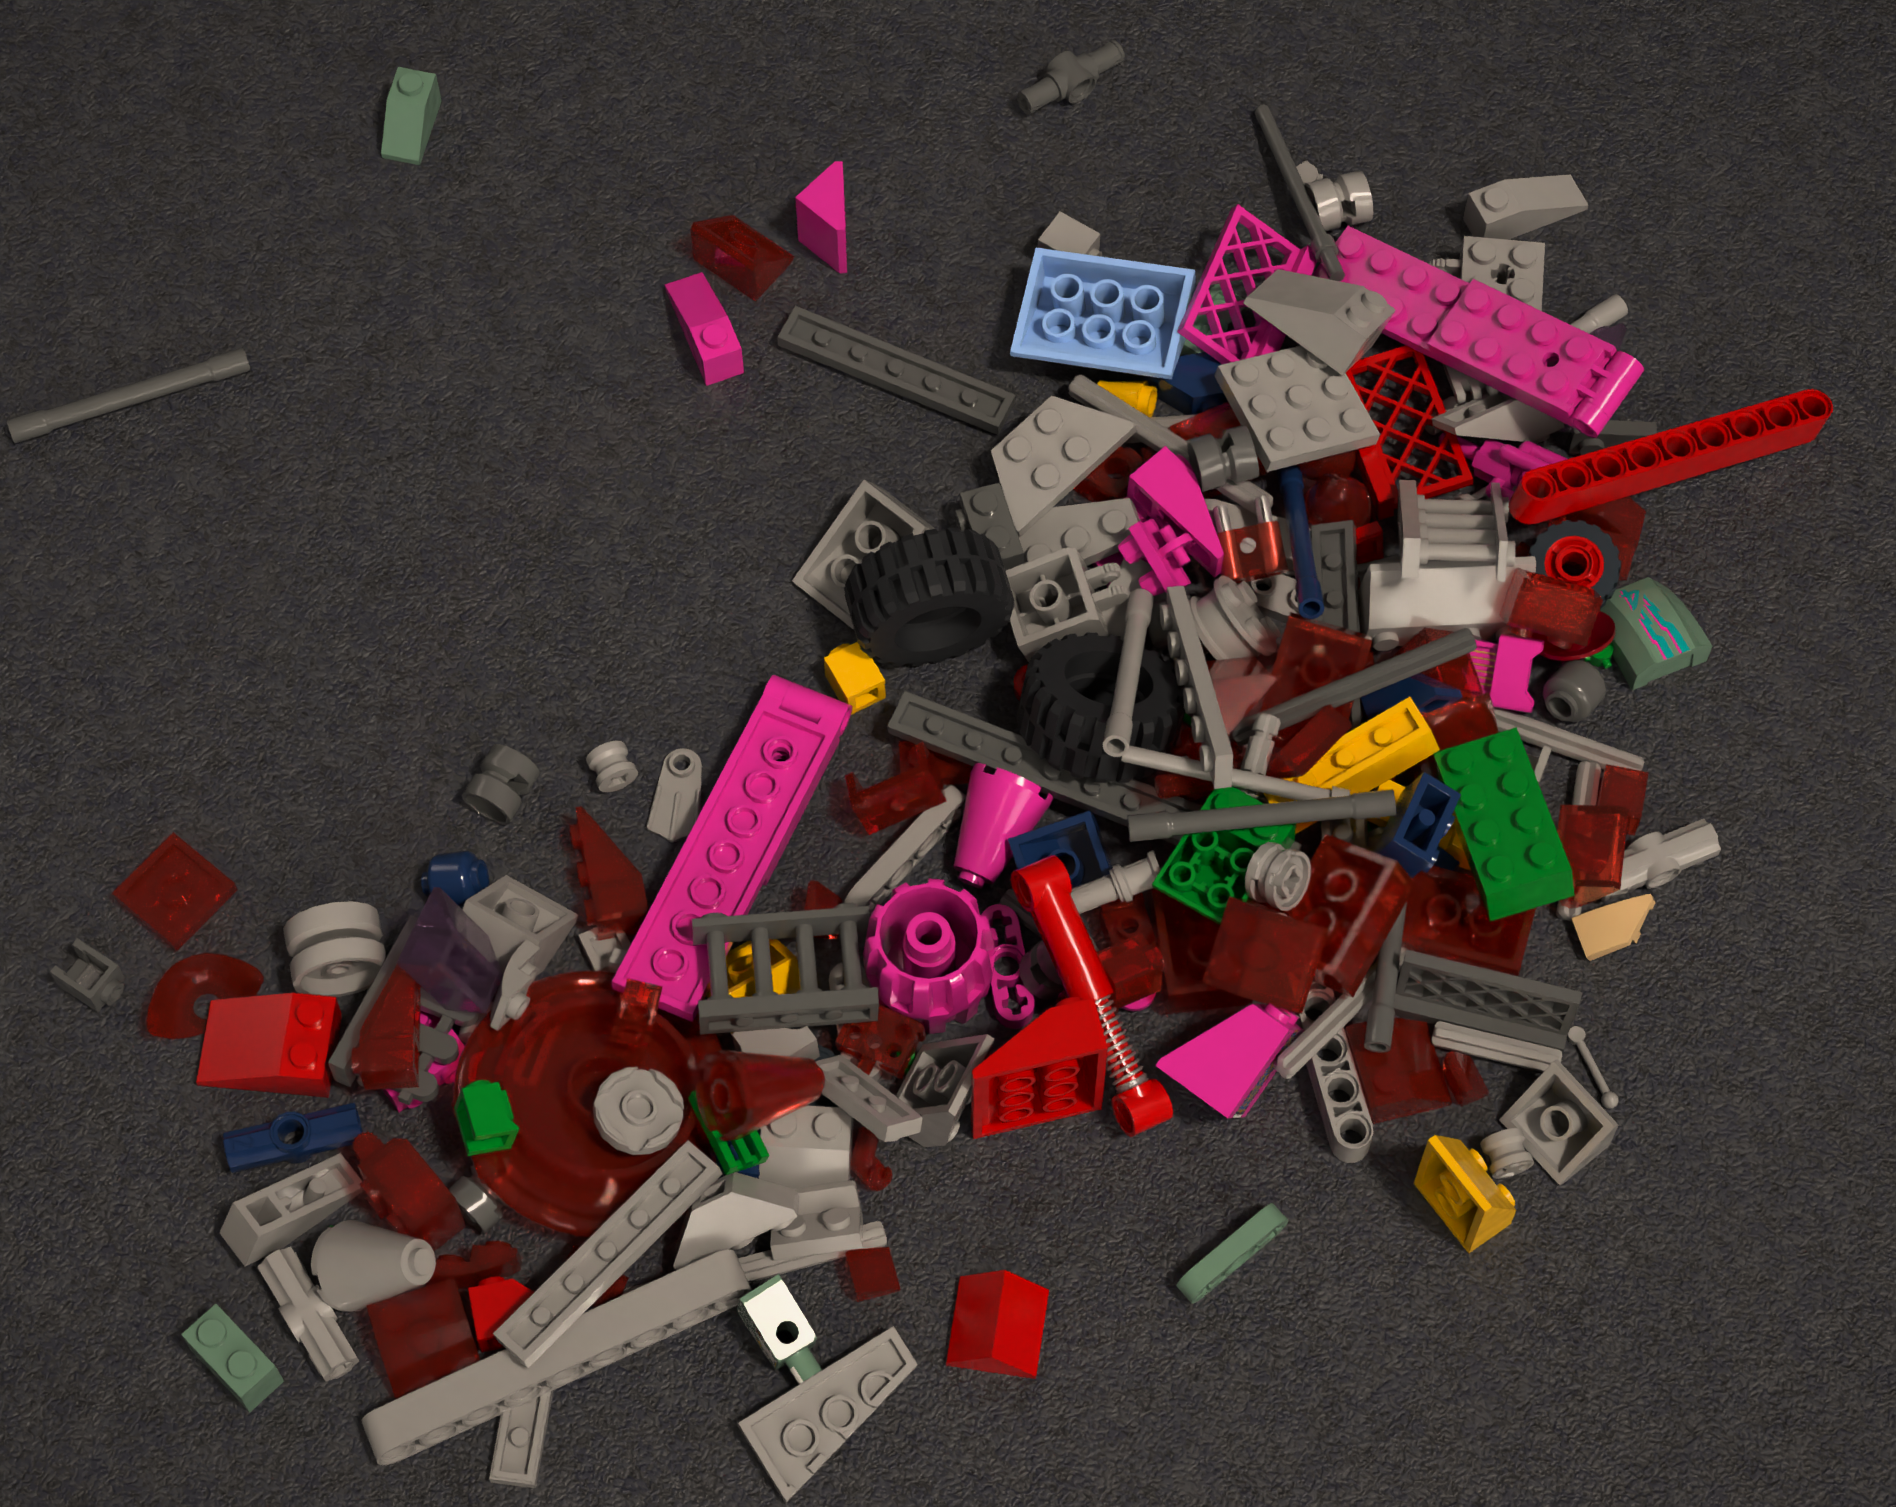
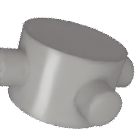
M1303 161L1302 164L1296 167L1304 185L1308 182L1323 179V174H1318L1317 168L1308 161Z

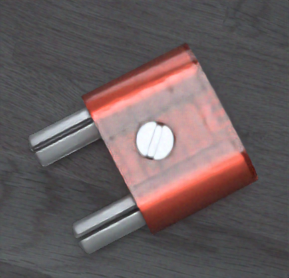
M1258 496L1254 499L1259 524L1232 530L1227 505H1221L1225 531L1219 506L1213 508L1218 531L1217 535L1224 552L1220 574L1221 576L1229 577L1237 584L1242 581L1254 582L1263 580V578L1288 572L1279 522L1273 521L1268 496H1261L1266 522L1261 499Z

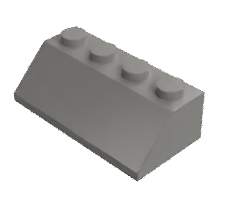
M1535 556L1515 557L1514 567H1506V582L1497 581L1494 562L1428 561V564L1419 565V579L1401 578L1400 563L1369 564L1358 590L1361 648L1374 647V649L1379 651H1387L1397 646L1415 645L1420 647L1464 628L1471 630L1474 639L1484 641H1497L1499 643L1501 634L1525 637L1534 618Z

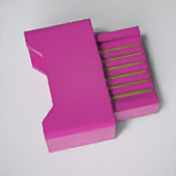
M1501 634L1499 643L1475 639L1477 648L1475 651L1467 653L1461 692L1490 696L1488 704L1490 707L1531 713L1535 701L1528 692L1533 658L1543 651L1544 640Z

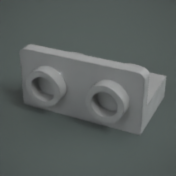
M849 1180L795 1188L799 1195L798 1217L786 1228L779 1231H771L770 1247L773 1260L863 1248V1214L856 1182Z

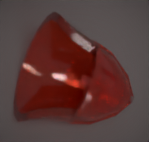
M1325 473L1304 494L1308 524L1317 525L1353 520L1355 527L1358 528L1377 521L1376 513L1365 484L1360 483L1348 474Z

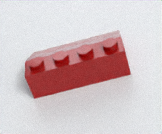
M1070 997L1059 1001L1056 1007L1047 1009L972 1070L971 1133L973 1139L1102 1109L1108 1047L1094 998L1082 1000L1080 997Z

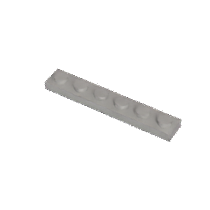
M1184 585L1167 587L1166 605H1160V622L1163 631L1169 630L1167 642L1170 658L1177 657L1175 672L1178 686L1185 685L1183 689L1186 714L1193 713L1191 718L1193 740L1195 743L1201 742L1202 744L1199 750L1201 768L1203 772H1210L1214 789L1232 787L1233 752Z
M687 1140L493 1333L497 1341L525 1367L529 1368L722 1175L720 1167Z

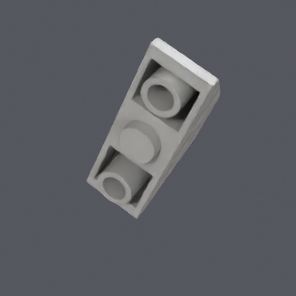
M737 1172L717 1179L687 1210L675 1247L674 1268L678 1270L718 1251L730 1248L732 1250L741 1249L751 1243L754 1237L769 1230L779 1231L786 1228L798 1217V1193L793 1188Z

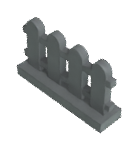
M410 915L328 1062L334 1080L351 1087L356 1077L359 1076L357 1081L360 1086L369 1089L372 1082L397 1091L400 1093L398 1096L399 1102L410 1105L413 1098L422 1102L433 1100L439 1092L436 1077L428 1072L433 1061L441 1064H450L459 1056V1047L456 1039L448 1035L453 1024L469 1027L474 1025L479 1019L480 1013L477 1003L469 998L471 991L474 987L481 990H489L494 988L499 982V973L496 965L488 961L490 958L489 952L478 949L476 955L448 945L450 943L449 936L441 933L437 935L436 939L431 938L427 922ZM418 965H421L416 975L414 976L413 974L416 968L418 967ZM436 971L461 981L456 992L429 982L432 973ZM399 1001L400 1004L394 1013L393 1010ZM413 1008L441 1018L436 1028L433 1029L409 1019L408 1017ZM379 1038L380 1040L375 1049L373 1050L372 1048L377 1039ZM393 1044L421 1055L415 1067L387 1056Z

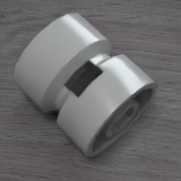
M1358 170L1339 175L1334 183L1330 179L1325 178L1305 184L1326 232L1339 229L1342 222H1345L1348 226L1369 222L1373 219L1372 195L1367 179L1362 171Z

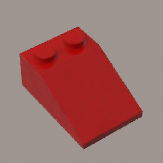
M283 993L211 1000L196 1080L197 1085L329 1098L332 1072L328 1062L338 1045L342 1020L337 997Z

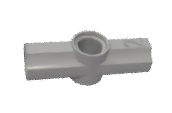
M1703 818L1664 835L1661 832L1646 834L1630 844L1627 850L1589 865L1587 873L1595 895L1605 902L1644 885L1649 889L1662 886L1677 877L1681 870L1719 855L1721 847L1714 827Z
M290 1246L285 1249H278L266 1256L264 1261L257 1267L281 1307L278 1309L297 1342H302L320 1376L322 1375L325 1382L332 1379H338L350 1372L359 1362V1359L336 1322L338 1318L334 1310L321 1299L317 1291L320 1287L318 1284L314 1286L296 1252L294 1253Z

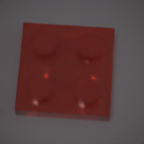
M173 832L112 894L116 901L178 951L238 889L232 880Z

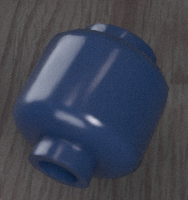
M470 851L438 854L430 860L427 871L422 874V889L425 896L431 897L438 908L443 910L463 908L467 899L489 886L488 869L485 862L478 859Z

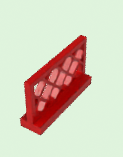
M1405 345L1360 359L1346 372L1362 403L1364 404L1362 397L1368 399L1364 404L1368 413L1374 402L1394 410L1386 425L1373 420L1379 433H1381L1375 445L1351 450L1378 520L1394 516V509L1398 508L1399 491L1395 482L1401 471L1421 479L1417 487V494L1425 495V499L1473 485L1472 474L1456 435L1442 430L1445 437L1439 448L1419 440L1427 424L1433 426L1432 418L1434 417L1431 415L1434 410L1437 416L1446 412L1423 353ZM1410 357L1414 358L1417 365L1412 378L1392 371L1397 361ZM1369 371L1379 375L1380 378L1373 391L1357 385L1353 375ZM1420 376L1424 384L1418 382ZM1387 379L1407 387L1399 402L1379 394ZM1413 390L1429 396L1431 403L1425 413L1405 405ZM1400 413L1420 421L1413 436L1393 429ZM1387 437L1407 444L1400 460L1383 453L1382 446ZM1448 445L1451 450V453L1445 450ZM1414 448L1434 456L1426 471L1406 463ZM1443 459L1457 465L1460 475L1443 479L1432 473L1439 460ZM1389 466L1395 468L1393 473H1391Z

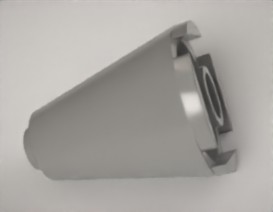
M356 1220L342 1221L322 1232L316 1241L311 1258L312 1275H318L322 1288L317 1289L321 1299L331 1308L343 1312L359 1311L421 1286L431 1279L436 1266L435 1253L430 1244L425 1240Z

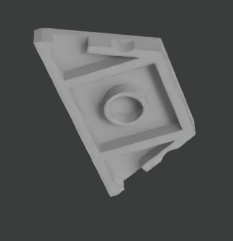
M1051 395L991 450L1018 536L1021 537L1136 433V425L1130 420Z

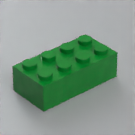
M1517 727L1434 753L1437 780L1461 794L1452 814L1455 816L1453 823L1490 922L1575 896L1570 863Z

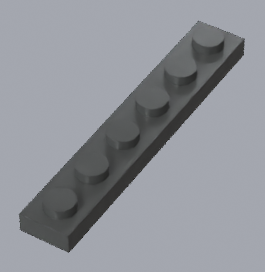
M794 306L777 337L778 346L999 435L1015 405L1016 395L798 306Z

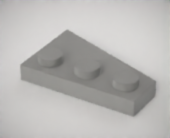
M1130 498L1053 507L1019 537L1024 552V563L1065 547L1076 548L1086 566L1119 552L1118 545L1131 534L1128 528L1140 521L1135 504Z

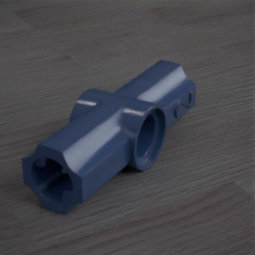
M355 1102L303 1115L297 1112H285L279 1115L273 1122L223 1133L225 1154L232 1173L282 1161L292 1164L303 1163L310 1159L313 1154L364 1142L361 1121ZM293 1131L304 1133L302 1139L295 1144L283 1143L285 1137Z

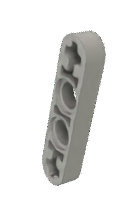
M953 785L943 790L854 885L844 903L869 906L871 914L877 904L880 905L892 892V889L897 887L960 819L964 812L966 795Z

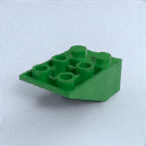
M1232 786L1213 789L1200 810L1260 805L1264 803ZM1296 823L1184 834L1153 881L1152 887L1224 928L1229 929L1252 901L1245 889V875L1253 854L1261 845L1267 842H1276L1281 844L1285 850L1290 849L1295 841Z

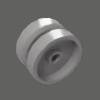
M348 901L314 906L297 913L286 922L283 928L289 956L293 957L289 964L292 983L295 991L301 994L341 997L369 989L387 958L384 945L379 942L383 934L378 911L367 903Z

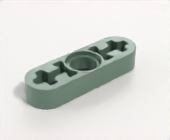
M1274 1203L1265 1206L1194 1265L1179 1280L1176 1287L1191 1304L1198 1302L1284 1229L1289 1220Z

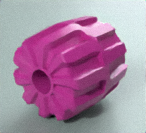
M928 878L926 884L909 886L905 882L892 889L891 899L884 906L879 904L875 906L869 918L863 961L869 988H878L879 1007L888 1006L890 1008L894 1024L906 1030L912 1024L923 1025L928 1034L945 1032L946 1023L954 1020L964 1024L977 1013L980 999L988 994L995 965L994 942L988 917H981L977 899L966 889L958 892L945 886L944 880Z

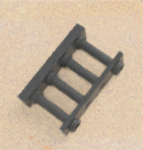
M843 903L832 909L726 916L723 913H709L701 918L692 919L693 945L707 944L711 997L707 1000L698 1001L700 1035L878 1021V988H867L865 985H862L857 934L867 932L870 907L858 906L854 903ZM840 934L845 986L841 990L822 991L818 988L813 936ZM796 937L800 990L793 994L778 995V993L773 991L769 939ZM751 941L756 993L752 997L733 998V996L729 995L725 943Z

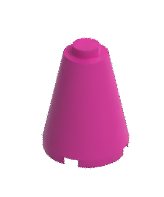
M975 763L970 773L953 867L960 872L958 877L960 881L982 889L984 883L993 884L1012 859L1013 853L1008 839L1032 831L1050 807L1053 796L1048 793L1040 797L1039 793L1042 787L1017 774L997 767L994 775L983 772L986 764Z

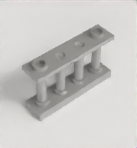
M1399 480L1397 523L1401 578L1419 579V565L1428 564V560L1494 562L1497 581L1506 582V567H1514L1515 541H1508L1505 522H1508L1509 497H1502L1500 483L1491 482L1490 501L1425 499V495L1417 494L1416 480Z

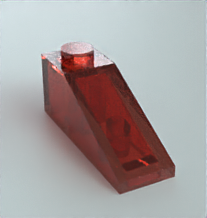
M406 947L360 1029L359 1047L352 1048L353 1074H360L365 1090L419 1087L421 963L416 947Z

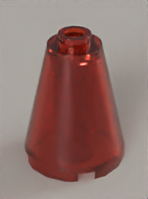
M719 1050L708 1053L700 1062L698 1070H705L703 1082L696 1083V1097L698 1108L706 1127L710 1131L718 1130L723 1135L719 1138L722 1141L738 1140L817 1101L825 1085V1076L817 1063L809 1057Z

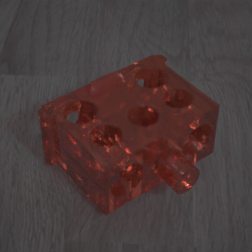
M879 1004L878 1021L844 1024L835 1043L838 1051L860 1060L857 1067L867 1075H870L873 1067L902 1079L919 1042L926 1040V1034L922 1023ZM854 1034L861 1035L858 1039H850ZM874 1043L881 1044L878 1048H870ZM894 1052L901 1053L898 1057H890V1055Z

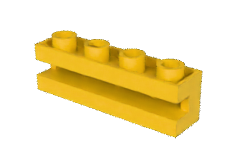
M1408 697L1272 777L1332 790V786L1349 789L1352 795L1353 793L1371 791L1440 751L1425 719L1412 698ZM1263 793L1269 804L1297 801ZM1317 821L1296 823L1295 834Z

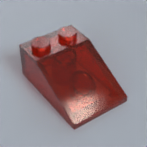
M1289 612L1260 712L1364 670L1372 644V636L1316 619H1306L1299 614ZM1354 700L1278 731L1277 736L1272 737V741L1275 742L1274 747L1308 756L1344 735Z
M1432 866L1427 873L1420 871L1410 880L1401 947L1519 977L1537 907L1490 922L1472 875Z

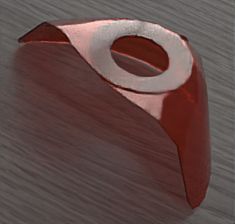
M203 953L187 957L168 969L155 987L146 1019L148 1032L152 1036L168 1039L189 1038L204 1034L207 1019L197 1017L193 1009L197 998L205 994H213L219 999L256 996L264 982V976L256 967L249 963L224 954ZM192 977L197 981L196 984L192 981Z

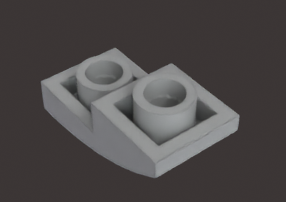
M527 939L510 958L492 1005L490 1026L497 1031L511 1018L518 1020L530 1002V997L526 996L529 986L538 974L539 968L535 966L541 948Z

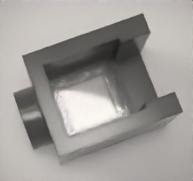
M77 938L72 944L79 957L67 973L56 965L50 973L60 989L70 993L99 1012L105 1004L111 1006L120 998L124 991L123 981L126 978L118 964Z

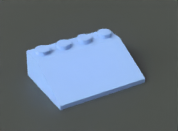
M1036 247L1010 355L1013 357L1172 379L1186 340L1177 330L1196 290L1195 270Z

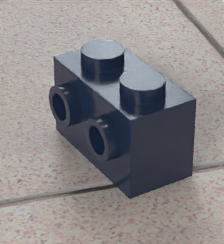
M1423 772L1401 792L1396 803V816H1390L1370 860L1406 882L1410 881L1420 871L1427 873L1438 858L1439 850L1437 847L1440 840L1447 834L1454 822L1455 816L1452 814L1461 794L1426 772Z

